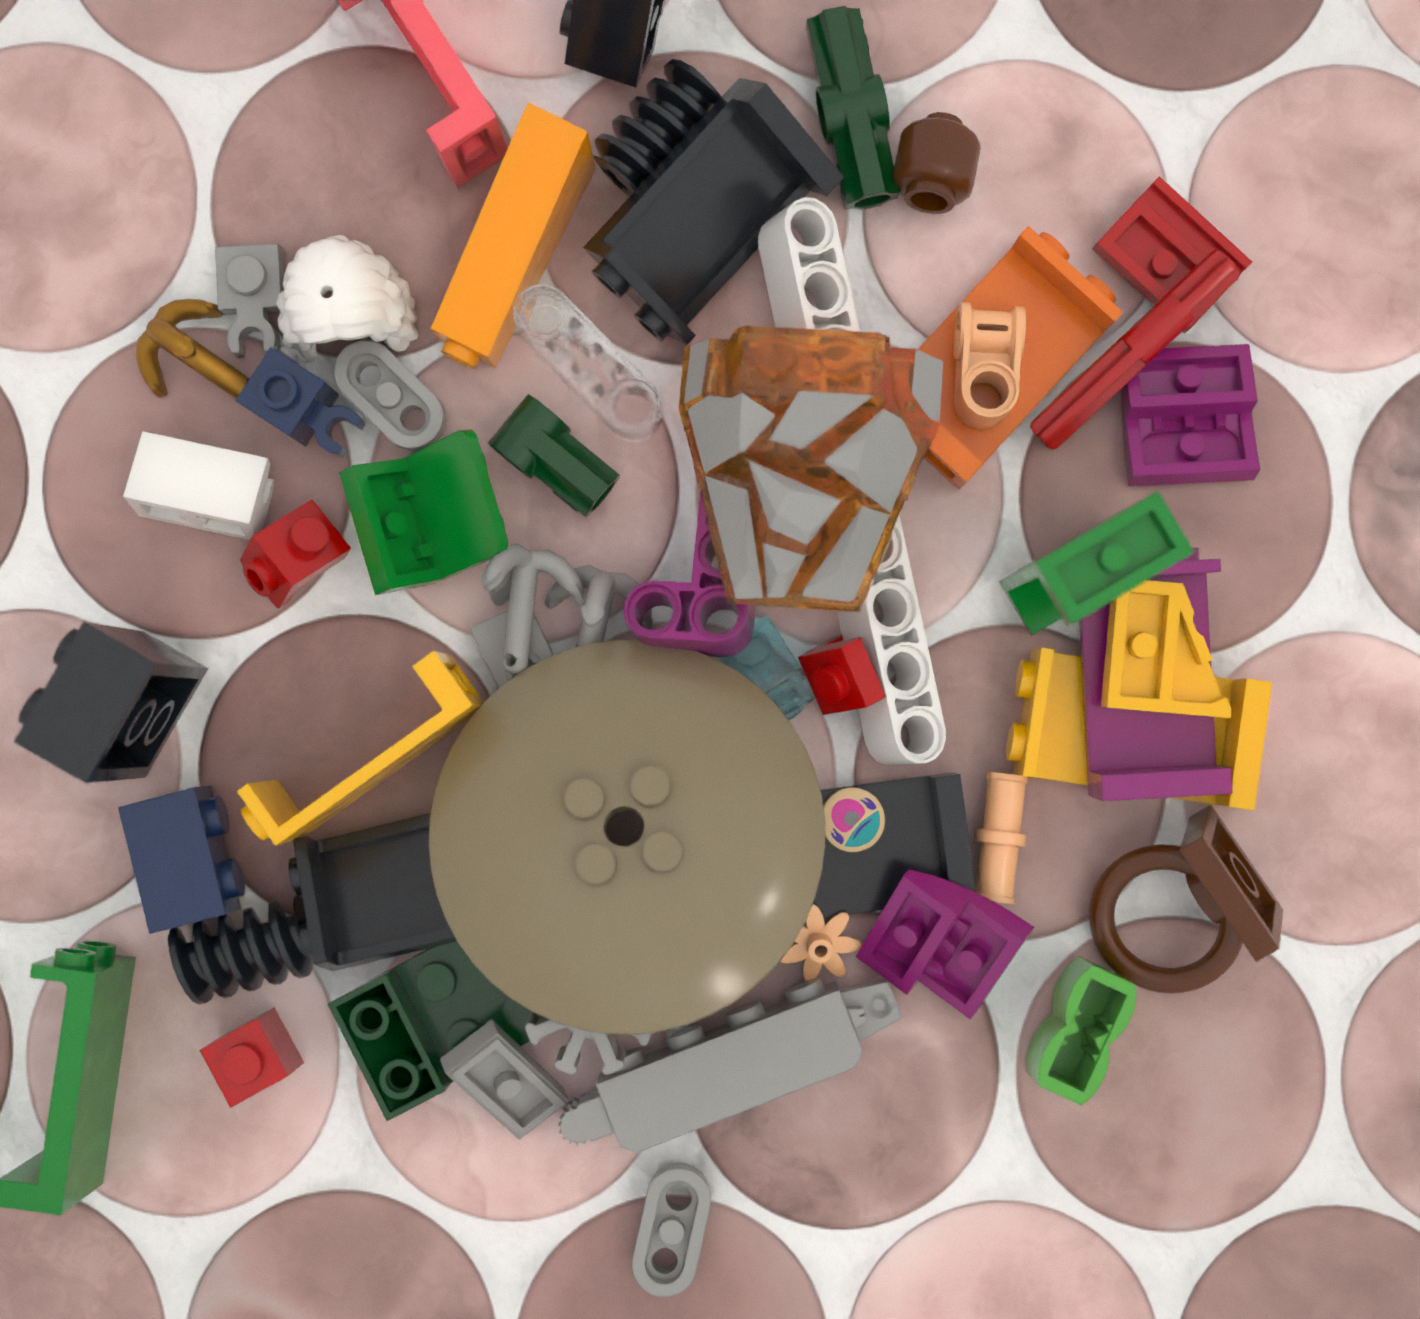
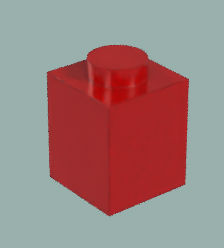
M275 1007L226 1033L199 1050L230 1108L288 1077L304 1064Z

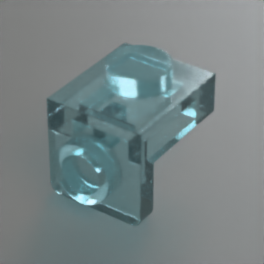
M768 615L754 622L751 642L742 652L735 656L719 657L722 663L738 671L758 686L779 707L788 720L796 717L805 705L815 699L801 666Z

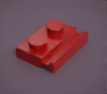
M1160 176L1092 248L1153 306L1214 250H1219L1229 257L1238 268L1240 274L1252 263L1242 251ZM1217 298L1182 332L1185 334L1188 330H1190L1219 298Z

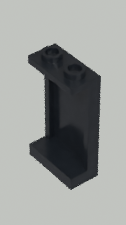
M739 78L583 248L598 263L592 270L595 277L615 296L621 298L626 293L640 307L634 314V317L652 336L661 342L669 336L688 345L696 335L687 325L758 249V235L761 227L791 203L804 198L810 191L828 196L844 177L767 83Z
M431 813L323 840H314L308 836L293 840L295 857L289 859V876L295 893L298 896L302 895L306 920H302L299 923V936L305 955L309 959L313 958L316 966L330 971H337L457 941L444 917L432 877L429 853Z

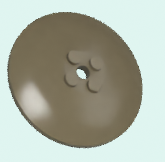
M613 640L571 648L539 661L503 684L480 706L454 742L442 767L434 792L429 826L430 865L436 895L450 929L472 963L503 993L532 1012L562 1025L583 1031L612 1035H639L663 1032L686 1026L719 1012L755 988L778 965L803 928L816 897L825 852V816L816 772L803 742L779 707L753 682L717 659L694 650L655 647L644 644L640 640ZM631 811L643 819V834L633 845L617 846L607 838V823L616 813Z

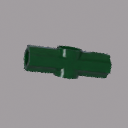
M840 6L823 10L820 14L807 19L806 30L819 85L816 87L815 94L824 141L826 144L831 143L835 167L844 177L839 184L845 209L863 210L881 206L888 201L897 199L900 193L899 187L893 180L894 164L887 137L890 119L884 85L879 74L874 75L869 44L864 31L860 8Z

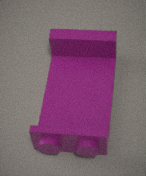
M1192 547L1195 551L1193 554L1148 580L1183 583L1194 611L1193 623L1197 632L1204 636L1211 655L1207 573L1221 572V559L1199 560V547ZM1110 602L1079 620L1088 796L1100 801L1233 794L1231 768L1216 764L1214 717L1101 707Z

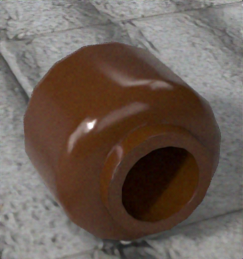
M944 112L931 113L926 118L913 121L902 130L893 171V180L899 187V194L904 197V201L908 206L923 213L942 214L949 212L954 206L959 205L970 197L974 187L981 149L976 134L963 125L960 118Z

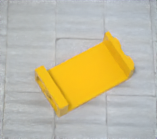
M1049 648L1031 650L1030 661L1022 659L1017 671L1015 696L1024 698L1021 723L1012 722L1009 729L1006 760L1015 761L1013 771L1015 775L1088 785L1081 656L1054 653V649ZM1215 677L1222 697H1227L1231 706V718L1214 717L1216 764L1231 768L1233 794L1170 798L1255 811L1273 682L1249 678L1227 679Z
M433 651L412 666L443 710L302 811H299L278 780L247 783L237 792L246 804L241 808V814L254 834L263 841L270 838L275 846L291 842L295 838L307 836L467 722L485 701L453 656Z

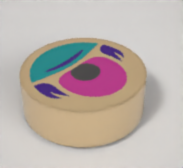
M856 787L842 788L832 793L824 802L825 837L838 849L847 852L863 851L873 846L881 837L885 826L884 810L878 799L868 791Z

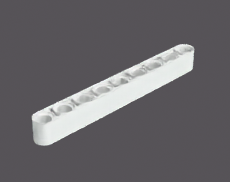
M804 197L794 201L770 218L761 227L758 235V248L791 401H793L798 391L873 395L836 220L832 211L823 202L815 198ZM791 226L800 233L803 245L794 238ZM805 288L813 294L816 300V308L807 300ZM818 350L826 355L830 371L826 370L821 364ZM873 396L841 420L843 434L839 433L835 426H833L804 447L802 452L810 487L841 500L819 529L825 559L862 506L889 514L855 599L850 602L834 601L843 641L861 637L886 695L885 698L868 708L858 709L864 740L869 754L878 763L885 766L922 764L936 759L943 751L946 741V728L897 501H895L890 513L857 487L856 496L854 497L848 491L846 479L823 462L878 414ZM874 599L880 603L883 610L881 623L876 619L873 612ZM889 661L893 664L896 671L894 686L890 683L887 676ZM903 724L909 732L907 749L901 741L900 731Z

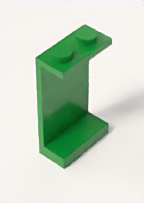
M1157 491L1107 517L1000 580L999 583L1032 636L1061 618L1064 619L1067 626L1074 624L1193 554L1195 551L1161 494Z

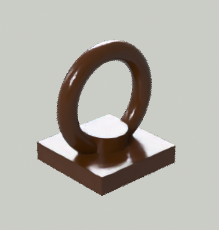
M1212 805L1189 817L1181 846L1169 844L1149 845L1122 855L1102 873L1091 895L1089 925L1093 941L1100 955L1117 974L1131 981L1136 986L1149 991L1173 994L1200 989L1218 979L1229 969L1237 958L1243 944L1256 962L1277 951L1280 947L1283 908ZM1155 870H1171L1186 874L1187 884L1198 905L1212 922L1219 924L1217 938L1207 954L1192 964L1166 968L1144 962L1126 948L1117 933L1114 913L1119 895L1133 879Z

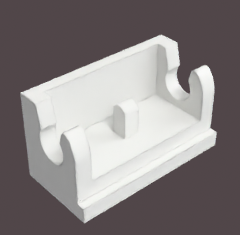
M142 431L123 497L139 517L250 540L254 534L263 530L274 488V479L268 478L270 469L268 458Z

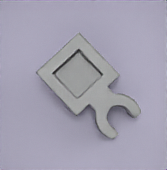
M279 244L215 247L218 310L224 315L237 314V320L232 323L227 334V343L231 353L238 358L245 357V339L253 332H261L263 334V346L266 353L270 347L279 352L280 336L275 327L269 323L268 312H280L276 301L279 293L284 291V250Z

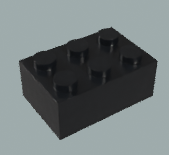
M83 622L79 630L74 628L69 631L58 645L53 657V663L57 665V668L46 687L35 690L22 707L18 721L23 726L14 743L84 783L146 778L209 668L144 631Z

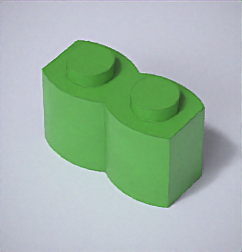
M1080 956L1071 961L1063 970L1056 983L1052 997L1053 1014L1040 1024L1029 1043L1026 1054V1072L1040 1087L1079 1105L1086 1103L1099 1089L1106 1075L1109 1063V1044L1114 1042L1123 1033L1131 1020L1136 1004V985L1121 975Z

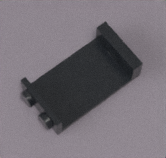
M952 772L820 790L823 804L832 793L842 788L856 787L866 790L878 799L885 814V826L881 837L873 846L859 852L843 851L832 845L825 837L822 874L814 904L819 907L823 918L833 917L839 912H847L850 915L883 910L902 877L909 869L951 881L976 892L960 774Z

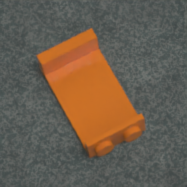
M1029 226L1019 235L1012 248L962 301L971 303L972 309L1010 312L1013 306H1025L1026 333L1020 368V391L1017 402L1003 421L991 429L977 430L961 422L955 413L953 403L956 367L954 332L958 306L918 348L919 351L943 361L940 422L930 419L912 394L915 353L892 378L888 377L873 393L877 413L885 409L903 419L918 449L917 452L958 490L970 480L984 462L1123 313L1114 304L1116 302L1115 294L1103 281L1093 275H1088L1085 278L1067 261L1069 254L1057 239L1045 232H1041L1038 235ZM983 382L971 386V396L980 407L993 409L1001 405L1000 394L991 384Z

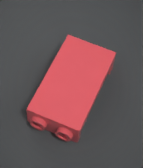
M363 0L337 1L341 8L346 11ZM381 0L453 112L426 129L444 168L456 187L459 188L504 159L508 148L497 117L421 0Z

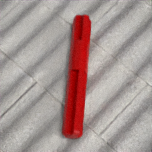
M1212 251L1031 422L1030 428L1032 432L1048 448L1052 450L1057 449L1239 279L1240 272L1236 265L1221 251Z

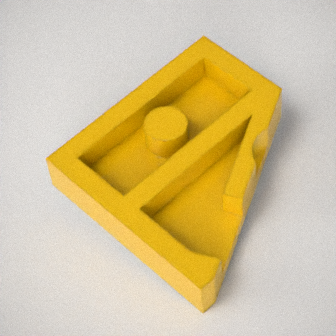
M1147 580L1110 602L1101 707L1231 718V706L1228 698L1222 697L1209 664L1212 661V657L1204 636L1197 632L1193 623L1194 611L1183 583Z

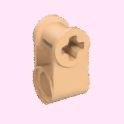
M960 302L958 305L954 332L956 367L953 403L955 413L960 421L970 428L986 430L997 426L1017 402L1020 391L1021 359L1026 333L1025 306H1013L1011 311L1007 312L972 309L969 302ZM983 382L991 384L1000 394L1001 405L993 409L980 407L971 396V386Z

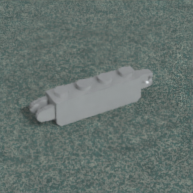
M814 978L787 989L785 994L788 1000L763 1009L761 1001H755L731 1010L725 1014L727 1024L704 1032L701 1024L676 1031L665 1038L668 1046L644 1055L641 1047L627 1050L623 1069L609 1075H604L601 1072L596 1083L597 1089L581 1094L579 1099L574 1097L572 1102L569 1101L567 1103V1107L563 1108L564 1114L560 1116L561 1122H559L558 1126L561 1129L559 1133L564 1135L563 1140L567 1139L569 1144L574 1142L577 1146L579 1143L585 1144L586 1140L592 1142L615 1133L619 1146L638 1153L854 1069L863 1052L860 1042L901 1018L893 991L886 979L839 989L835 981L823 986L821 978Z

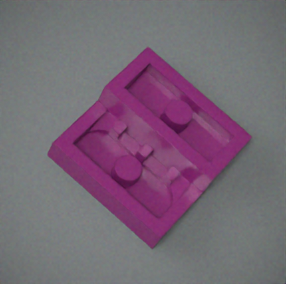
M1249 344L1164 348L1121 388L1128 487L1248 481L1256 478L1260 471L1252 411L1258 402Z
M909 869L902 877L855 957L906 995L919 981L971 1020L1034 927L1013 912L968 888L930 874Z

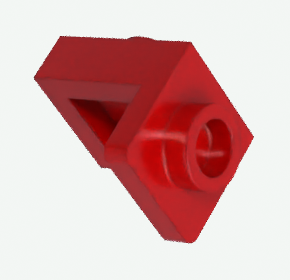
M312 499L254 534L240 561L243 565L244 576L252 589L261 596H267L275 607L280 608L290 602L298 588L345 559L351 547Z
M839 634L798 657L823 715L868 708L886 697L861 637L843 641L842 634Z

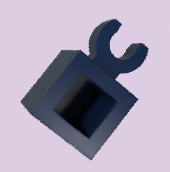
M272 347L269 348L235 400L305 447L315 434L318 444L324 450L337 457L344 458L348 451L333 441L331 435L333 427L342 421L349 422L360 430L365 426L364 420L352 409L340 405L333 406L340 394L325 381Z

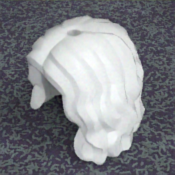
M343 235L331 236L300 248L296 252L294 260L288 263L283 279L284 291L279 293L276 301L281 312L278 317L279 330L284 334L283 343L289 348V353L294 357H298L302 362L310 363L316 357V344L334 340H355L370 336L375 342L383 341L389 349L400 352L407 349L410 341L418 338V331L414 326L417 321V314L414 310L415 300L411 296L408 282L399 278L398 272L385 257L374 255L373 250L368 245L357 240L349 241ZM333 291V295L330 298H324L325 293Z

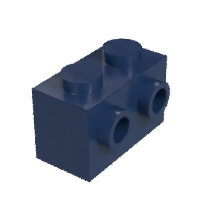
M211 785L194 787L118 807L149 934L226 915L241 909L239 897L245 893L244 878L238 861L235 858L229 859L223 837V834L229 832L228 813L220 796H213Z

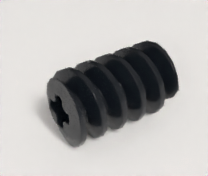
M671 59L664 65V75L667 81L655 77L646 84L650 100L645 97L636 96L630 101L629 110L633 119L621 114L615 117L612 121V128L617 138L602 133L595 139V147L600 157L594 156L595 161L605 175L629 197L721 98L718 91L693 66L681 60Z
M298 895L294 896L293 915L286 917L277 901L270 902L268 904V922L261 923L252 907L246 908L243 911V928L236 929L228 914L219 916L218 935L214 936L211 935L203 920L193 923V941L191 942L186 941L178 927L170 929L168 935L169 954L177 979L186 995L194 1003L201 1005L212 1000L214 992L223 998L233 996L237 993L239 985L249 992L255 991L262 986L264 977L273 985L282 984L286 981L289 970L299 979L309 976L314 962L313 958L309 959L305 955L299 936V923L302 920H306L303 898Z

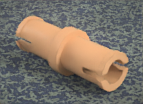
M987 772L986 779L988 781L982 829H976L974 840L981 843L976 893L994 902L1014 904L1019 847L1026 848L1027 835L1021 834V825L1028 777Z

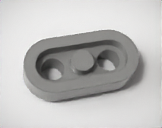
M362 340L348 345L341 351L334 365V379L338 389L390 441L404 450L419 451L441 438L446 426V414L443 405L385 346L378 342ZM368 366H376L380 369L379 381L370 387L361 385L360 374L362 370ZM414 409L424 411V425L415 431L407 430L404 425L406 414Z
M686 1163L666 1165L655 1173L648 1186L633 1253L632 1270L640 1287L654 1296L671 1297L683 1292L691 1284L696 1273L710 1211L711 1190L704 1174L692 1165ZM682 1185L688 1188L691 1198L686 1203L678 1205L668 1199L667 1192L673 1186ZM668 1248L676 1254L677 1260L671 1266L662 1267L654 1261V1253L659 1249Z

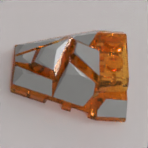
M743 326L735 329L729 339L709 338L684 347L679 412L684 432H686L694 472L701 491L708 519L707 523L728 604L861 612L892 539L894 525L905 500L908 501L916 483V474L928 446L932 445L939 429L943 374L942 360L917 349L890 348V337L877 332Z

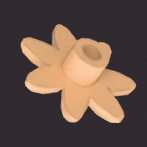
M813 903L806 919L807 927L803 926L794 941L796 944L791 946L781 959V962L789 964L804 960L803 978L805 981L818 976L822 963L835 976L843 977L846 969L838 953L858 951L862 946L858 939L840 935L848 924L849 914L847 912H839L825 924L822 912Z

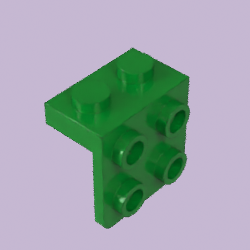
M471 429L456 431L403 459L353 465L339 472L375 596L439 583L485 563L496 554L508 549L505 524L499 512L491 485L486 459L481 451L478 437Z

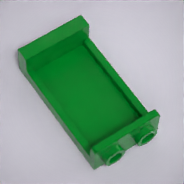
M77 941L76 948L55 949L54 956L34 962L31 965L30 978L63 982L67 987L44 1148L42 1152L0 1178V1207L62 1215L103 1184L136 957L116 955L115 944L100 941Z

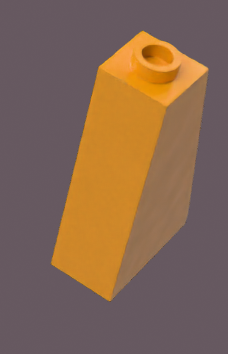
M529 102L521 116L431 327L439 341L445 343L441 352L452 360L471 369H475L479 361L496 368L596 170L588 131Z

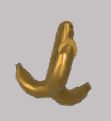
M200 299L174 300L160 307L154 319L147 324L146 330L137 340L135 356L144 382L157 397L161 398L167 395V388L158 359L160 348H163L235 399L241 393L250 378L175 327L177 323L185 320L222 317L223 313L218 310V305Z

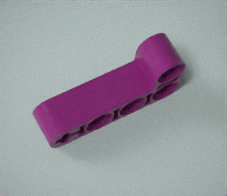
M766 427L744 452H740L742 462L736 461L733 456L706 473L702 469L691 583L668 581L644 582L635 587L627 596L624 604V617L636 639L642 643L655 647L694 650L710 657H730L742 652L751 642L754 632L757 598L736 599L729 570L722 571L711 566L713 558L718 552L723 550L705 476L749 492L748 498L758 566H760L764 509L748 460L766 468L769 467L770 443ZM655 606H667L673 609L671 620L666 626L655 630L642 627L645 614ZM727 609L738 614L736 624L725 633L714 634L705 629L708 618L718 610Z

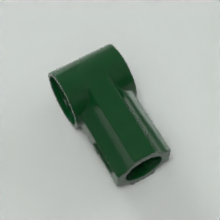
M527 394L488 441V444L530 479L535 476L550 488L557 497L587 519L609 495L619 480L620 474L569 434L571 429L557 415L533 396Z

